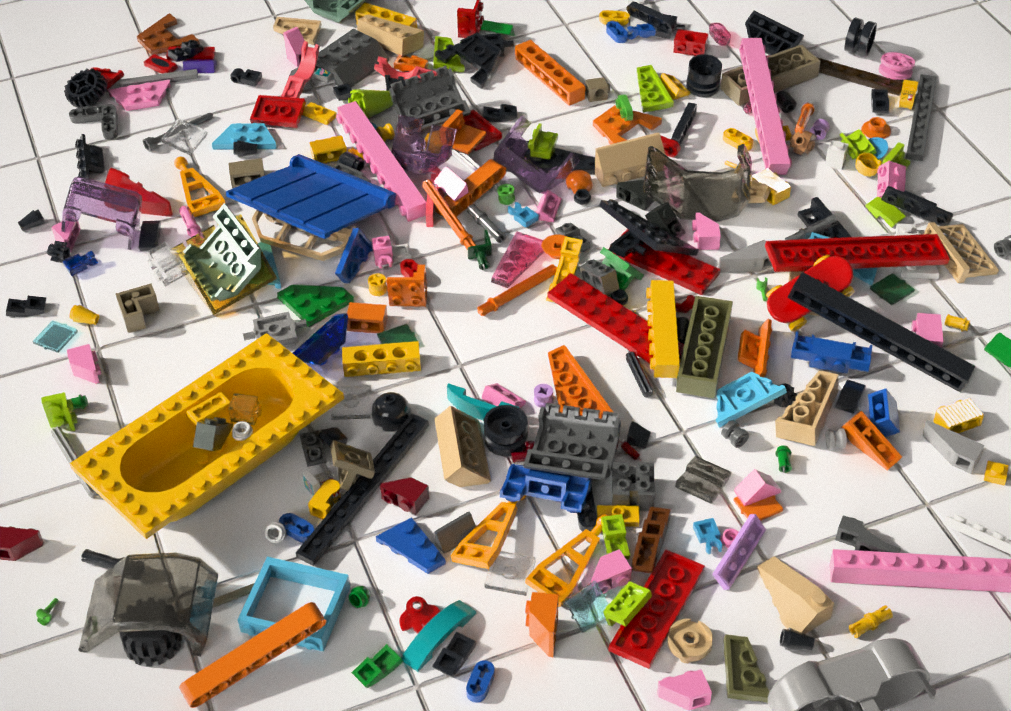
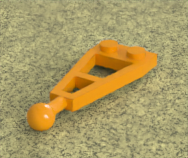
M180 156L175 159V167L182 170L180 171L185 198L193 217L219 210L224 203L226 204L224 198L215 187L193 167L188 169V161L185 157ZM193 177L196 181L187 183L186 178ZM203 187L211 194L191 201L190 191Z
M524 495L520 501L524 500L527 496ZM518 501L501 502L459 543L451 554L452 561L490 569L501 552L517 514L516 504ZM504 513H506L503 522L497 521ZM487 530L498 532L492 547L474 544Z
M599 515L596 520V526L591 532L585 529L539 563L526 578L525 583L539 593L558 594L559 607H561L575 590L599 544L600 538L598 536L602 532L601 517L610 515ZM586 540L590 543V546L583 556L574 548ZM564 556H567L579 565L569 584L547 570Z

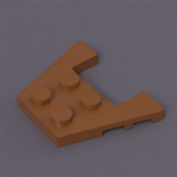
M170 13L136 36L137 41L151 55L166 53L169 46L181 47L182 42H188L189 40H195L200 44L199 39L193 34L177 39L167 30V28L177 25V19Z

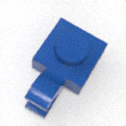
M637 24L636 27H627L629 32L633 31L632 34H628V39L630 40L635 39L638 35L648 38L655 36L656 33L655 28L651 24Z

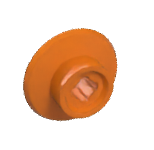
M880 117L871 118L861 127L862 133L868 138L880 137L885 139L891 134L890 126Z
M556 234L546 237L541 245L543 251L553 259H560L562 245L567 236Z

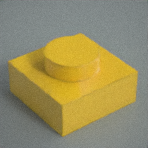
M988 460L983 481L1004 486L1009 465Z

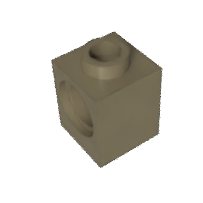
M604 77L585 80V94L589 102L608 100L610 84L606 82Z

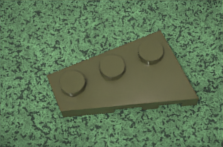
M725 634L723 642L727 698L768 703L769 690L766 685L767 680L757 665L758 659L748 637Z

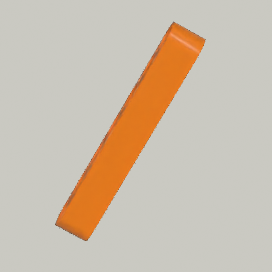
M315 602L307 603L181 683L179 689L189 707L195 708L202 705L309 637L326 624V619Z

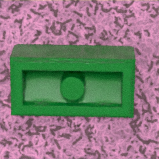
M484 20L481 26V30L510 36L515 35L513 25Z
M999 332L987 344L984 351L1011 369V339Z

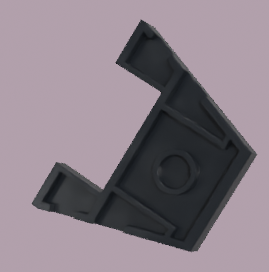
M477 32L460 40V43L451 44L442 51H436L435 57L446 64L456 54L478 69L470 77V82L482 89L501 54V48Z

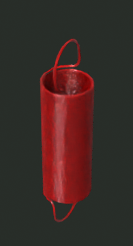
M626 441L621 442V448L634 460L640 459V454Z

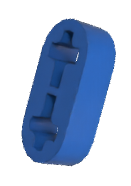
M610 21L606 24V33L616 43L627 42L628 32L618 22Z
M293 513L283 514L279 518V523L283 524L286 529V535L301 543H304L314 531V526L310 522Z
M479 661L471 673L466 685V695L472 702H482L489 692L495 676V668L490 661ZM485 669L488 670V672L484 674L483 678H481V672H483ZM480 685V691H477L476 694L473 693L477 686Z

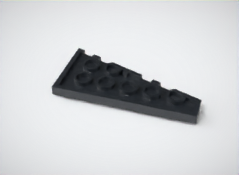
M510 136L506 138L493 158L494 161L506 167V172H510L511 169H520L521 172L548 173V170L557 171V173L583 170L589 174H595V157L554 148L551 159L530 156V149H528L529 141Z
M613 199L600 201V208L655 251L697 256L699 249L660 228V225L649 222L619 205Z

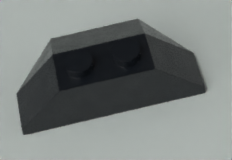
M753 10L745 22L748 38H762V43L766 48L765 53L769 56L798 46L804 38L803 34Z

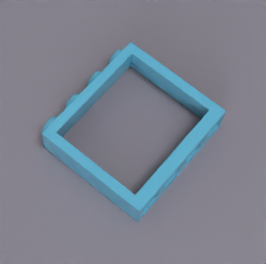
M267 557L237 619L240 632L246 633L249 636H256L276 623L252 617L270 577L335 592L324 615L326 624L318 632L313 633L296 644L309 650L314 649L324 652L351 588L349 575Z

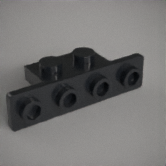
M81 134L80 138L76 139L75 148H77L78 179L80 180V186L84 187L89 177V170L103 174L105 166L103 149L96 145L86 144L85 134Z
M887 186L881 198L886 203L930 222H935L939 226H948L954 215L937 207V204L906 190L902 192L891 186Z

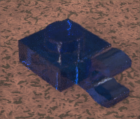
M89 251L83 256H80L78 253L62 261L71 276L88 269L87 265L94 266L98 263L93 251Z

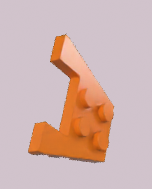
M615 105L593 120L594 128L609 140V144L626 141L621 136L637 124H641L650 130H654L662 124V118L634 110L633 120L625 121L624 118H621L620 110Z

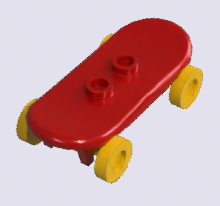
M825 255L818 259L813 267L804 272L848 297L855 292L853 287L850 286L854 275L853 268L845 258ZM799 276L783 286L778 285L772 288L766 294L768 297L767 310L769 314L778 322L790 323L788 328L791 332L803 327L807 323L804 316L812 312L787 298Z

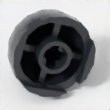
M387 392L378 396L372 404L371 415L375 426L382 427L384 431H397L411 415V408L407 399L396 392Z

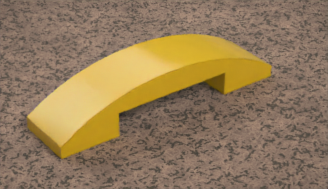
M565 237L559 264L549 291L570 273L576 274L583 240ZM546 297V301L553 302L552 300Z

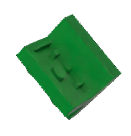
M605 247L600 251L605 256L602 263L616 270L619 289L625 291L634 277L640 281L644 277L643 273Z

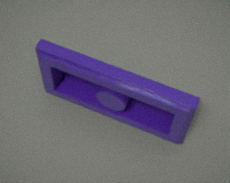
M184 60L183 71L197 69L198 73H214L217 60Z

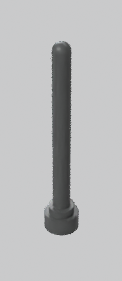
M207 113L155 138L147 137L142 140L143 145L147 151H151L156 148L158 143L212 119L213 114Z

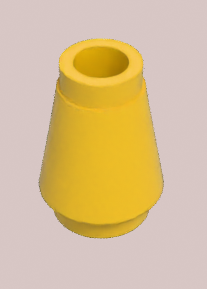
M79 304L71 308L69 318L73 322L96 325L99 321V314Z

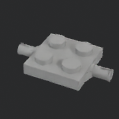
M288 311L253 319V331L242 334L244 341L250 339L257 340L267 333L281 345L298 342L296 329L307 327L305 319L294 322Z

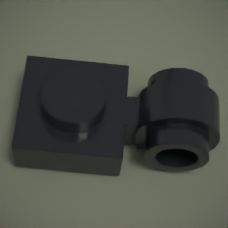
M236 68L230 74V79L234 83L241 82L242 84L256 87L262 79V72L250 69L244 72L243 69Z

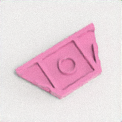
M170 80L109 89L108 92L109 96L114 97L116 102L122 105L126 111L159 106L166 95V89L170 88L171 84Z

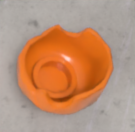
M575 170L567 175L566 186L568 189L571 188L574 194L580 189L590 191L592 189V178L586 171Z

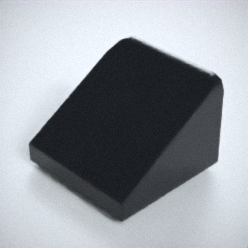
M631 421L627 433V443L632 446L646 448L651 432L638 423Z

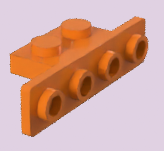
M769 318L759 328L758 336L746 329L741 333L737 361L753 368V372L762 378L766 376L768 371L766 366L769 360L768 350L771 345L770 335L773 330L771 328L772 320Z

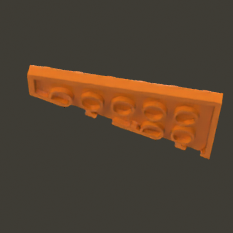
M565 345L548 352L557 401L561 405L560 412L563 413L564 405L580 407V415L583 414L584 408L600 410L599 418H602L603 411L613 412Z

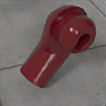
M527 441L525 443L526 448L522 452L511 453L512 463L525 461L528 449H533L535 441Z

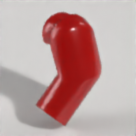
M688 295L687 299L682 303L675 302L676 312L687 313L693 309L695 296Z

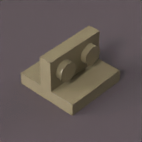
M333 440L330 449L333 466L338 467L340 488L349 491L351 484H355L358 474L372 479L375 469L371 453Z

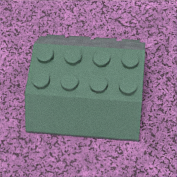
M366 0L304 1L315 14L335 22H340Z
M225 203L213 216L219 226L200 248L189 244L183 251L186 255H183L181 258L210 300H219V302L237 296L261 269L260 247Z

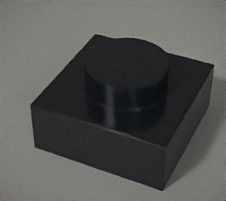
M348 83L333 87V92L338 101L347 100L352 95L350 93L352 89Z
M337 427L322 429L319 437L329 447L333 440L346 444L348 440Z

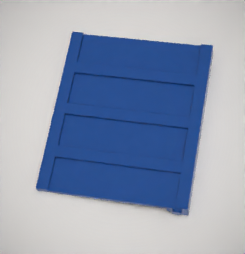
M297 154L290 159L289 166L226 191V197L326 239L331 237V234L384 209L395 207L396 193L304 155Z

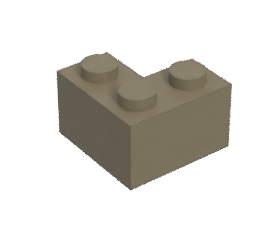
M152 283L115 293L128 333L145 329L146 325L143 316L160 311Z

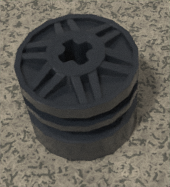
M709 54L696 55L690 59L686 87L691 94L697 97H711L719 91L722 73L721 61Z

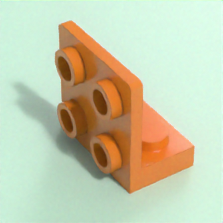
M458 109L439 128L441 145L466 154H470L486 136L485 131L465 125L463 111Z
M418 264L417 272H414L413 277H387L389 306L426 307L427 279L425 265Z

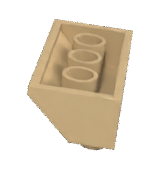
M659 132L595 148V176L602 187L665 171L666 155Z
M450 405L435 418L444 480L458 487L488 484L491 482L480 421Z

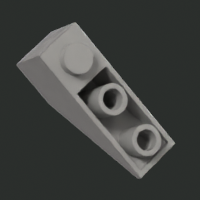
M766 240L753 243L720 257L718 266L720 273L761 272L772 267L765 248Z
M927 420L925 423L923 436L952 466L971 474L981 459L985 445Z

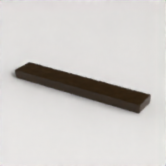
M818 58L820 60L819 73L873 89L888 90V93L897 96L902 91V81Z

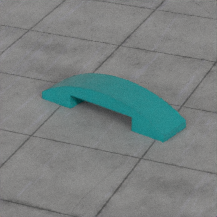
M450 383L446 386L447 399L460 411L476 419L484 421L486 413L492 408L497 407L466 396V389ZM501 401L500 404H499V405H511V406H514V405H512V404H509V403H506V402H503V401Z
M461 600L448 605L423 627L407 647L401 659L409 667L419 672L433 658L432 652L458 626L463 628L476 615V611Z

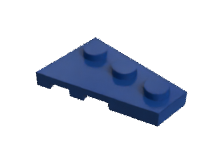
M353 228L335 272V275L346 284H350L359 272L361 263L366 262L368 254L373 252L371 241L359 228Z
M412 517L375 536L376 542L388 546L393 553H399L407 558L409 563L427 574L446 564L445 558Z

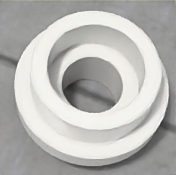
M243 421L236 423L232 429V436L238 441H244L253 434L252 427Z
M272 522L265 529V537L271 543H279L286 536V529L279 522ZM273 529L279 530L278 536L273 534Z

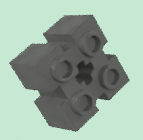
M613 462L612 505L639 506V511H649L650 507H654V463L638 462L637 466H629V462Z

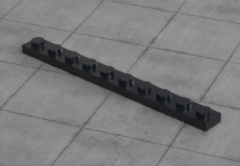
M413 413L407 418L373 459L375 473L372 479L362 475L357 478L355 484L351 485L349 491H346L295 552L296 558L315 566L428 428L429 420Z

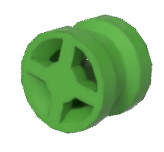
M511 184L500 185L497 189L498 201L503 205L514 203V186Z

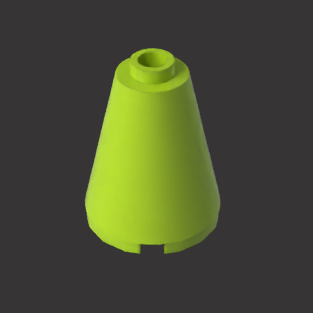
M354 89L350 92L352 93L351 97L348 98V103L356 101L368 119L393 106L390 92L384 90Z

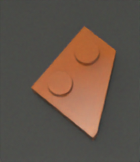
M399 54L394 62V69L402 72L411 71L416 66L425 69L428 67V60L415 55H411V57L405 55L402 57Z

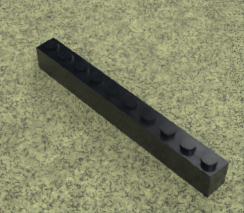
M804 272L800 274L787 297L958 392H961L975 368L973 364Z

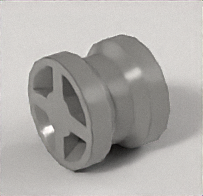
M839 428L837 431L826 430L825 441L829 450L835 447L846 448L847 437L844 428Z

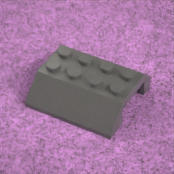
M353 28L319 52L316 66L334 74L335 85L339 86L348 83L352 88L376 71L374 65H379L377 61L378 56L387 58V61H389V57L375 38Z
M444 66L435 69L437 76H434L433 71L420 74L421 81L418 80L417 76L404 79L406 86H403L402 81L390 84L389 92L406 134L411 135L443 124L457 109L463 111V117L471 114L466 100H462L456 87L451 68L447 69Z
M546 403L545 407H541L538 415L539 429L533 449H528L523 465L524 468L605 481L611 475L619 444L621 421L618 418V413L603 411L602 418H599L600 410L584 408L583 414L580 415V407L564 405L563 413L560 412V404Z

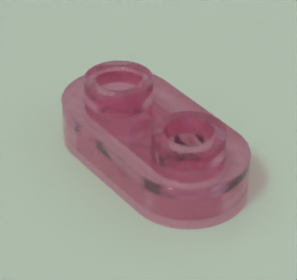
M714 22L709 25V34L717 44L725 46L730 43L731 34L723 24Z

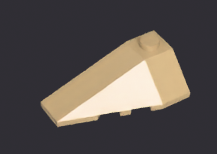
M775 556L757 566L763 583L771 594L773 605L780 614L779 618L787 629L790 627L806 634L831 619L834 602L818 586Z

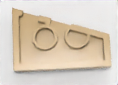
M277 17L273 29L275 32L283 34V32L298 27L304 40L314 45L322 23L319 20Z

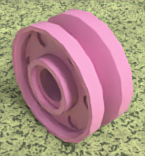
M888 52L881 57L879 72L890 79L907 80L912 77L915 60L906 54Z

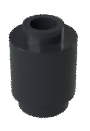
M782 90L776 94V103L782 112L790 113L796 108L797 103L789 92Z
M348 151L342 153L339 157V163L360 172L364 168L365 163L362 158Z

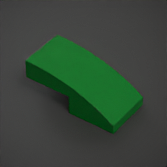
M386 644L372 659L367 657L351 673L367 689L389 675L404 661Z

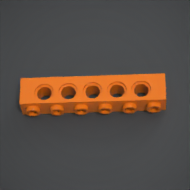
M531 39L515 46V59L567 105L570 106L585 99V85Z

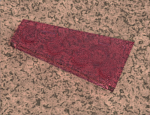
M516 231L491 278V283L509 288L544 253L541 246L543 240Z

